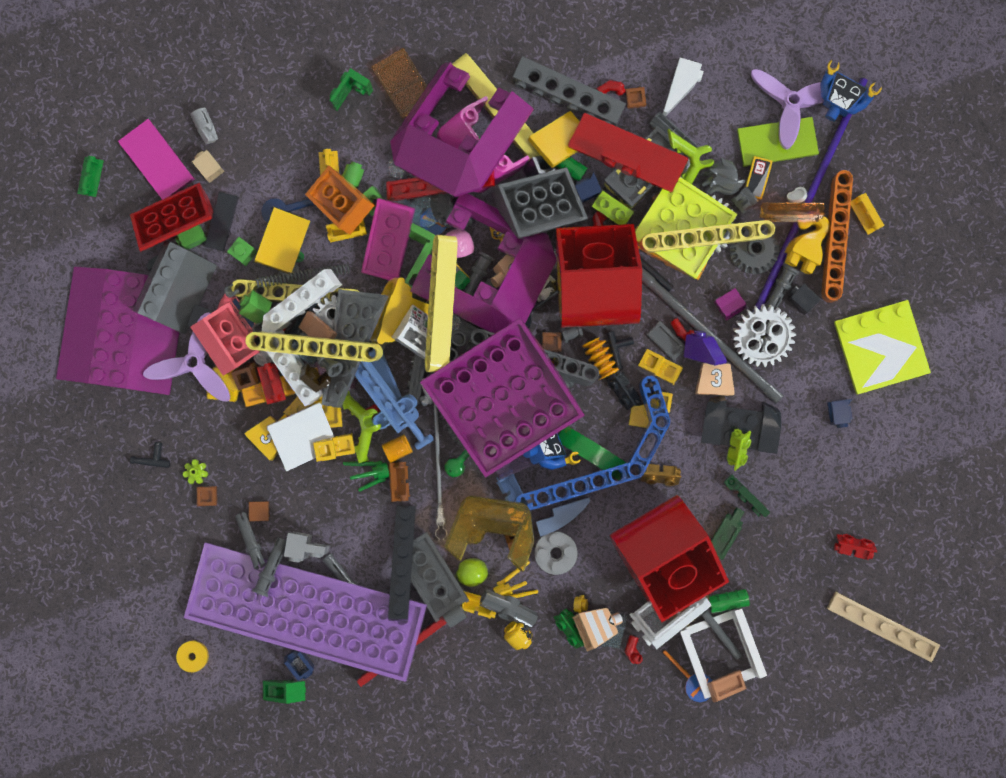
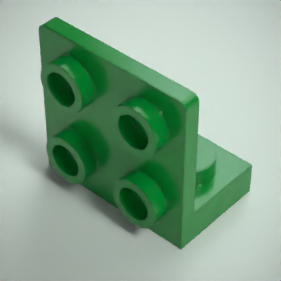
M350 68L348 72L343 73L340 85L332 90L329 97L331 98L330 102L334 110L338 111L353 86L355 87L354 90L362 96L364 94L370 96L373 88L369 79Z

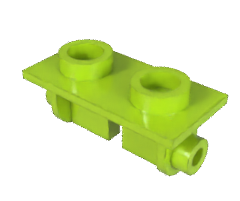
M604 191L597 196L592 207L618 225L626 224L634 211Z
M735 429L731 434L730 445L734 447H729L726 460L729 465H735L734 471L744 466L747 462L748 455L746 454L751 444V431L743 434L741 430Z

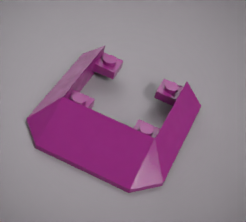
M448 62L441 65L391 139L390 144L396 167L457 197L482 189L534 109L513 91L510 93L498 87L488 102L490 107L498 110V112L479 140L466 135L457 149L431 136L439 122L430 117V114L448 87L460 92L470 78L469 73Z
M468 193L459 196L446 223L464 231L471 217L501 232L505 236L497 250L515 259L499 290L481 281L474 296H471L455 287L453 314L492 333L500 331L518 318H521L526 323L557 261L549 236L541 232L518 239L497 208ZM428 255L410 290V292L429 301L431 255Z

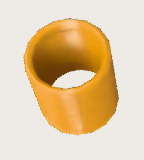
M404 434L386 442V444L384 443V445L382 444V448L390 463L413 452Z

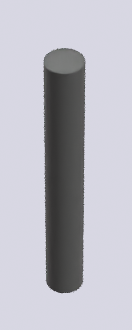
M708 610L704 611L701 614L733 657L736 660L739 659L742 654Z

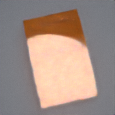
M402 48L379 61L371 68L403 119L412 110L427 85L405 49Z
M762 203L760 218L771 222H819V219H823L825 207L824 203Z

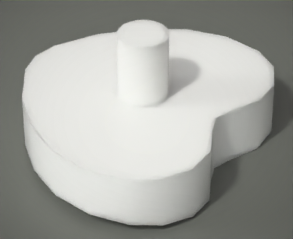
M797 187L794 191L787 194V199L791 203H800L807 198V191L803 187Z

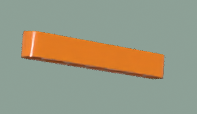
M847 170L838 172L832 178L828 215L830 229L826 237L821 291L823 300L828 303L840 299L843 293L853 176ZM838 177H844L846 184H841L838 181ZM837 195H841L844 198V203L837 201ZM835 214L842 216V222H838L835 219ZM834 232L840 234V236H841V240H840V241H836V240L834 239V237H833V233H834ZM832 251H836L839 254L838 260L832 258ZM830 270L837 272L836 279L830 276ZM831 288L835 291L836 295L834 298L828 295V289Z

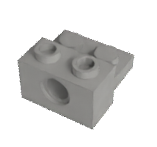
M293 531L287 535L284 556L289 557L288 561L293 562L303 561V559L309 556L321 558L329 553L330 545L311 542L312 534Z

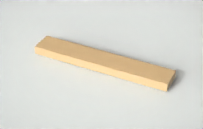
M834 592L826 608L930 662L933 661L940 647L939 644L837 592Z

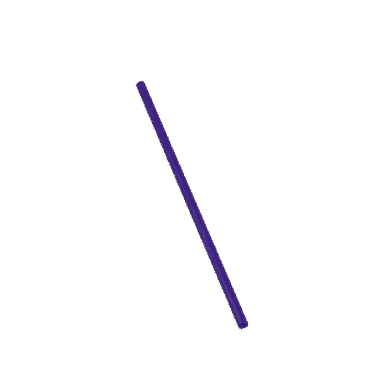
M860 78L859 84L865 87L868 80ZM852 114L842 117L808 190L807 198L802 203L777 257V261L755 306L759 310H761L762 304H765L787 256L785 250L791 240L796 237L799 230L797 225L798 216L802 215L804 219Z

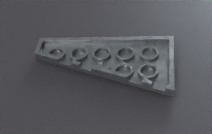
M338 289L333 330L337 333L335 339L369 343L389 296ZM332 343L330 351L333 354L336 353L337 347ZM353 345L349 348V353L352 356L356 354V348ZM335 359L343 365V369L339 375L331 377V383L323 390L321 405L342 407L361 361Z

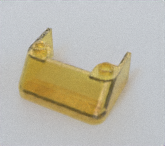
M476 496L466 497L461 502L444 547L457 560L461 561L467 544L480 543L486 532L515 536L507 558L520 571L524 572L534 545L530 509L523 503Z

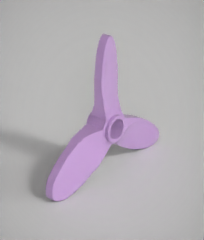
M754 69L751 71L753 81L764 92L778 101L784 109L779 121L778 131L780 145L787 150L794 144L799 132L800 108L813 107L823 103L824 99L821 97L820 90L821 82L808 85L796 92L785 87L771 75Z
M208 312L203 314L198 321L202 320L211 313ZM192 332L188 354L185 357L160 361L149 366L143 373L145 378L162 380L193 372L200 384L212 396L224 402L230 400V392L224 381L212 368L205 364L204 358L207 355V351L194 332ZM197 358V365L191 367L192 359Z

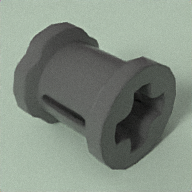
M560 327L565 343L577 337L584 338L581 327Z

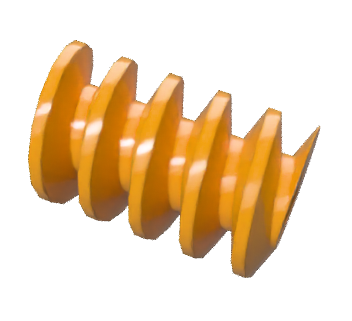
M597 338L582 345V348H589L585 355H592L588 361L595 362L594 366L598 368L599 376H601L599 380L616 373L619 369L612 368L616 362L609 361V359L613 355L606 354L609 347L602 346L606 340H599Z

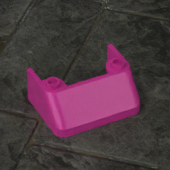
M487 96L466 106L445 123L437 132V139L457 149L466 135L479 140L472 126L477 123L479 119L478 113L487 102ZM503 155L494 169L495 185L519 172L530 159L528 155L515 163H512L508 156ZM485 187L474 192L482 193L491 187Z

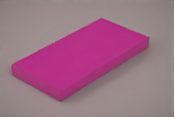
M149 119L118 141L162 200L176 194L195 180Z
M381 198L377 199L361 273L386 280L400 278L415 213L414 207Z

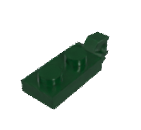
M733 474L726 478L724 483L729 490H738L737 496L744 503L749 501L753 505L751 510L758 517L762 514L766 518L770 514V511Z
M736 507L732 515L727 514L711 539L718 558L721 560L724 559L742 529L743 522L740 519L744 511Z

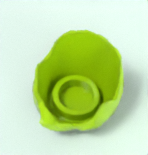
M466 559L459 564L455 578L465 586H478L487 579L488 568L485 562L480 559Z

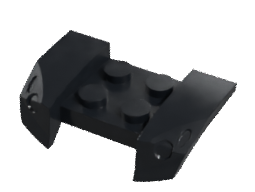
M725 396L709 399L701 443L732 446L730 445L731 434L735 429H739L743 434L751 431V444L748 449L777 454L781 434V412L778 408L762 402V411L726 406L727 400Z

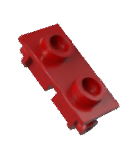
M266 363L261 367H257L267 405L286 400L275 363Z
M848 534L836 535L838 543H835L834 550L837 553L851 556L852 551L856 550L854 557L866 560L873 559L874 552L877 553L875 544L869 539L863 538L860 540Z

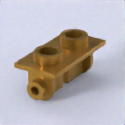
M649 464L640 481L647 484L663 483L666 486L679 485L681 469L677 468V466L663 465V472H659V465Z

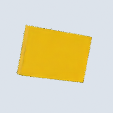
M569 111L529 136L528 141L550 167L553 168L578 152L569 148L568 144L580 121Z
M274 207L255 262L285 273H292L310 221Z

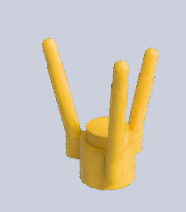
M527 560L503 580L497 582L498 586L493 588L494 592L502 596H512L515 598L538 593V590L513 594L512 591L526 585V581L510 587L509 583L505 584L524 569L530 561Z

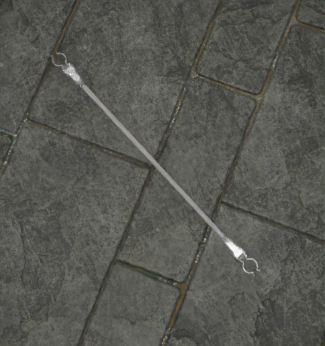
M434 403L438 492L435 524L439 529V526H445L446 517L441 496L438 408Z

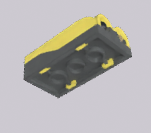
M659 126L645 138L677 153V149H673L670 145L669 136ZM615 169L604 180L606 188L616 195L629 209L633 208L655 186L632 175L628 176L618 169Z

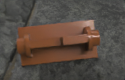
M406 462L389 463L391 502L409 501V483H406V479H408V466H406Z

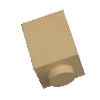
M208 150L199 152L194 157L195 160L192 161L209 183L224 172Z

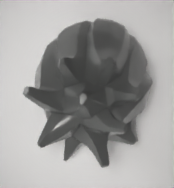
M722 157L721 161H716L711 167H708L709 170L700 174L701 176H708L702 183V187L709 185V188L706 190V193L709 195L714 192L733 195L745 183V180H738V170L733 162Z

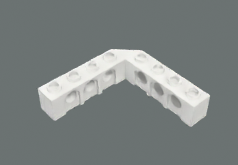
M331 269L322 270L263 316L262 332L285 334L283 329L289 326L293 319L306 313L305 310L310 306L319 303L322 297L339 288L342 284ZM275 337L273 339V345L277 348L279 346V340ZM266 351L304 406L313 404L323 396V388L316 393L299 379L301 367L305 365L299 357L300 355Z

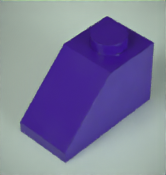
M695 331L693 334L686 335L684 357L714 366L726 364L727 359L714 337L706 335L704 331Z

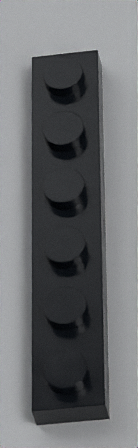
M396 505L388 611L389 621H408L416 506Z

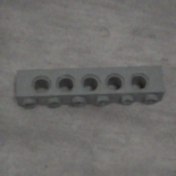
M523 56L513 75V82L518 88H528L538 97L545 96L550 98L549 101L553 104L559 105L561 103L567 106L566 109L571 112L587 113L614 126H617L626 106V103ZM532 75H536L539 78V80L537 82H531L529 80V77ZM548 83L555 84L556 88L554 90L547 89L546 85ZM565 91H571L573 93V96L571 98H567L563 95V93ZM582 99H588L590 101V104L588 106H584L581 104L580 101ZM604 106L608 112L602 114L598 111V108Z

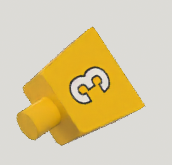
M284 414L279 420L288 416ZM269 416L247 431L245 435L269 460L273 461L278 455V451L267 430V426L277 422V420Z

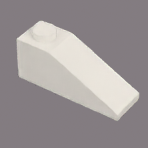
M684 58L679 59L663 111L665 117L694 88L696 82L701 81L703 71L700 69L702 64Z

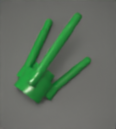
M343 462L345 466H376L372 467L373 471L350 476V479L353 480L374 475L376 480L358 488L359 492L380 482H385V478L390 477L387 462Z

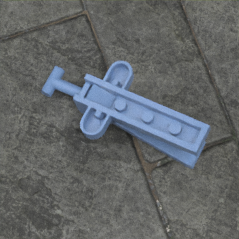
M375 349L368 352L371 358H374L376 355ZM384 354L377 361H361L355 377L381 410L373 418V424H381L380 429H384L391 424L397 433L408 426L418 439V442L415 443V447L418 450L434 440L433 436L429 434L425 437L414 423L419 417V413L415 408L417 406L416 398L413 395L401 396Z

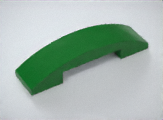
M568 426L561 430L558 435L562 446L572 452H578L579 454L577 455L601 470L626 464L625 461ZM614 470L612 472V477L617 480L621 478L619 471Z

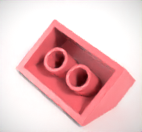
M229 303L191 326V329L222 375L234 370L260 352L259 350H252L247 347L245 340L249 333Z

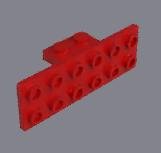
M587 113L583 114L568 144L569 148L596 159L610 168L621 170L622 173L628 176L632 175L670 193L673 192L688 162V158Z

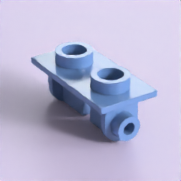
M511 470L497 477L498 482L496 483L502 494L507 493L508 496L505 497L509 509H512L514 513L518 511L514 506L515 498L523 494ZM522 497L518 505L524 508L528 502Z

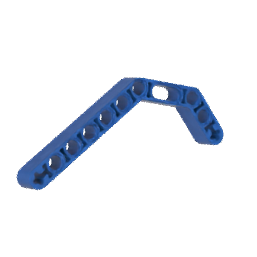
M647 376L639 383V390L649 423L628 463L521 494L515 498V508L520 512H526L642 477L670 425V417L657 378ZM647 380H648V383H652V384H653V386H652L651 388L645 387V384L647 383ZM656 392V394L650 397L647 396L650 393ZM651 399H656L659 402L657 409L651 407ZM657 417L663 418V420H664V426H663V427H658V426H657V424H656V418H657ZM653 434L656 440L646 458L640 457L639 451L647 435ZM632 465H636L639 468V473L636 476L630 472ZM614 470L619 471L621 474V478L618 481L612 479L611 474ZM595 476L602 478V484L599 487L593 483ZM577 481H581L584 484V489L581 492H577L574 488ZM559 486L563 487L566 492L562 498L556 495V489ZM540 492H544L547 495V500L544 503H540L537 500V495ZM530 494H533V501L536 506H533V502L526 504L525 509L523 506L518 505L522 497L524 500L531 499Z

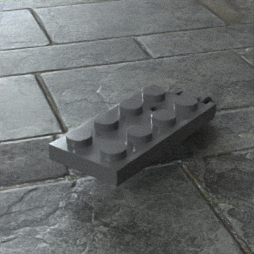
M426 532L414 540L411 582L424 603L427 604V608L434 620L438 622L440 621L439 618L443 616L449 627L452 628L467 618L461 604L467 603L470 600L430 535ZM440 588H443L445 590V593L442 596L438 595V590Z

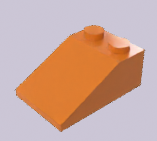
M330 165L305 194L339 229L350 235L375 206Z

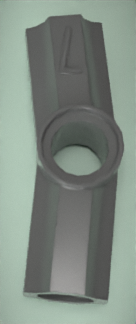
M486 589L480 598L479 606L498 613V616L504 620L523 623L528 628H532L537 621V612L521 605L520 600L515 597L502 596Z

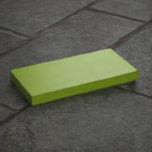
M813 117L800 120L797 138L794 144L787 150L780 145L779 122L737 129L743 167L751 166L754 156L778 162L818 155L819 151Z

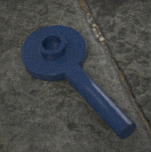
M275 198L266 201L261 212L263 219L269 223L274 207L290 212L315 204L310 199H305L286 205L282 200Z

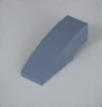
M584 498L552 508L554 516L535 521L540 537L552 533L572 521L589 504L590 498Z

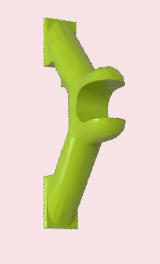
M668 129L671 147L673 149L676 148L677 153L682 152L689 157L690 166L681 175L684 180L692 184L701 169L711 167L714 164L713 159L700 161V156L711 152L712 148L709 145L694 147Z
M348 391L343 402L344 410H350L351 414L359 419L361 434L358 437V446L354 448L358 462L362 463L369 461L367 455L372 433L378 431L381 428V424L374 425L372 422V416L378 412L375 409L365 410L350 396Z

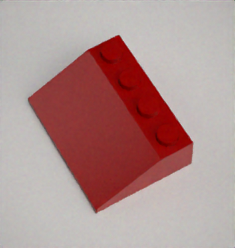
M199 182L130 214L140 252L212 219L213 209L207 194Z

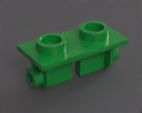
M93 156L84 158L77 194L97 196L104 160L96 159Z
M566 608L560 612L561 614L553 617L556 621V626L565 633L567 641L571 646L575 647V649L583 647L584 643L577 627L573 626L575 624L573 620L574 614Z

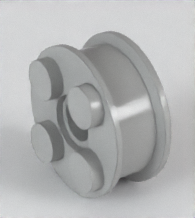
M552 532L542 536L537 542L535 559L543 571L553 575L563 574L574 566L577 560V547L568 535L562 532ZM555 547L560 548L562 552L561 556L557 559L552 558L550 555L551 550Z

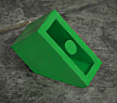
M263 681V700L285 704L305 701V681Z

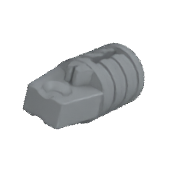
M200 108L193 111L190 116L205 144L215 142L218 138L207 109Z

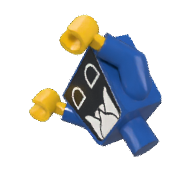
M832 60L828 62V71L825 72L820 83L821 97L824 99L823 105L829 108L825 117L835 122L839 114L846 117L848 114L854 115L864 110L874 99V95L881 92L882 87L879 91L875 92L872 89L875 85L873 83L869 87V92H867L868 88L837 72L839 62L836 68H831Z
M557 433L523 454L525 458H530L533 465L540 464L541 467L550 470L564 467L568 463L576 465L581 461H574L572 459V456L579 454L578 452H573L568 458H564L567 455Z

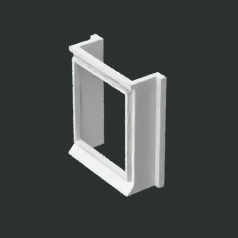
M734 609L713 617L718 624L733 619L751 666V668L741 671L743 680L747 681L755 677L762 678L767 676L743 610ZM706 620L685 627L680 631L705 699L710 698L711 695L690 634L709 628L710 626Z

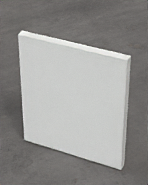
M320 402L267 426V430L271 435L286 471L316 458L313 442L334 437Z

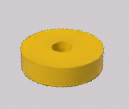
M195 640L182 644L176 655L178 665L186 672L201 670L207 664L209 658L206 646ZM190 653L195 654V660L190 659Z

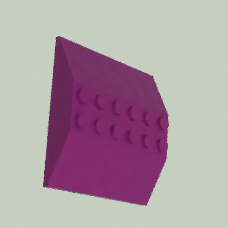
M74 267L56 379L170 395L172 378L151 380L143 376L144 371L149 366L163 360L176 358L180 333L132 311L149 275L109 269Z
M518 318L420 381L485 478L585 416L552 361L521 318Z

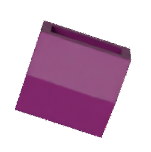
M736 288L714 301L726 321L746 309V303Z

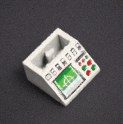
M412 305L391 337L422 359H425L428 315Z

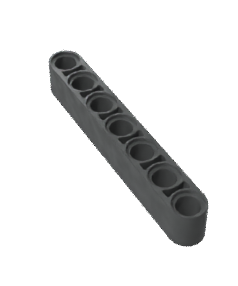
M476 329L472 332L468 345L470 348H473L479 344L474 341V337H479L484 341L495 333ZM544 349L550 360L556 364L555 368L564 380L583 386H591L598 378L599 371L596 366ZM566 367H572L574 369V373L568 372ZM585 372H589L592 375V379H588L585 376Z

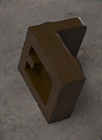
M307 363L301 367L299 379L317 393L322 388H327L331 383V377L327 374V371L320 375L317 369L312 368Z

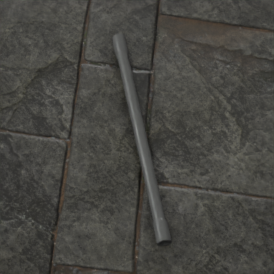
M642 267L643 284L653 290L696 331H704L706 335L714 337L724 356L753 381L775 404L782 399L783 394L762 378Z

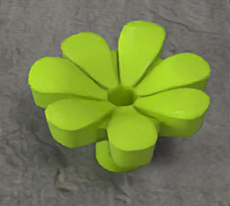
M197 459L192 461V465L186 463L184 466L187 471L183 472V477H189V484H193L194 481L201 484L203 483L202 477L208 476V472L204 471L206 464L201 463L199 465Z

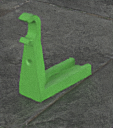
M412 223L409 238L423 244L424 247L405 280V283L411 288L412 286L409 282L413 277H417L428 255H431L433 239L435 237V234Z

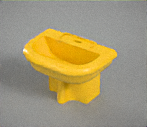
M392 278L382 291L381 295L389 297L370 339L372 343L394 342L395 340L391 337L412 305L428 315L429 304L412 298L411 287L405 283L404 278Z

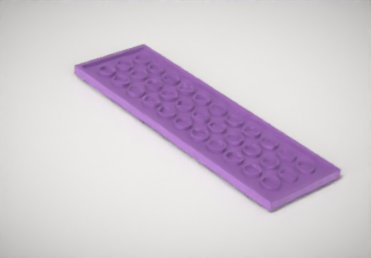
M210 543L204 544L185 611V619L404 682L407 681L427 604L410 600L408 621H389L390 594L281 563L277 567L274 575L275 582H272L267 598L251 591L252 588H255L259 579L258 574L261 571L263 572L264 567L261 568L259 564V569H254L250 555Z

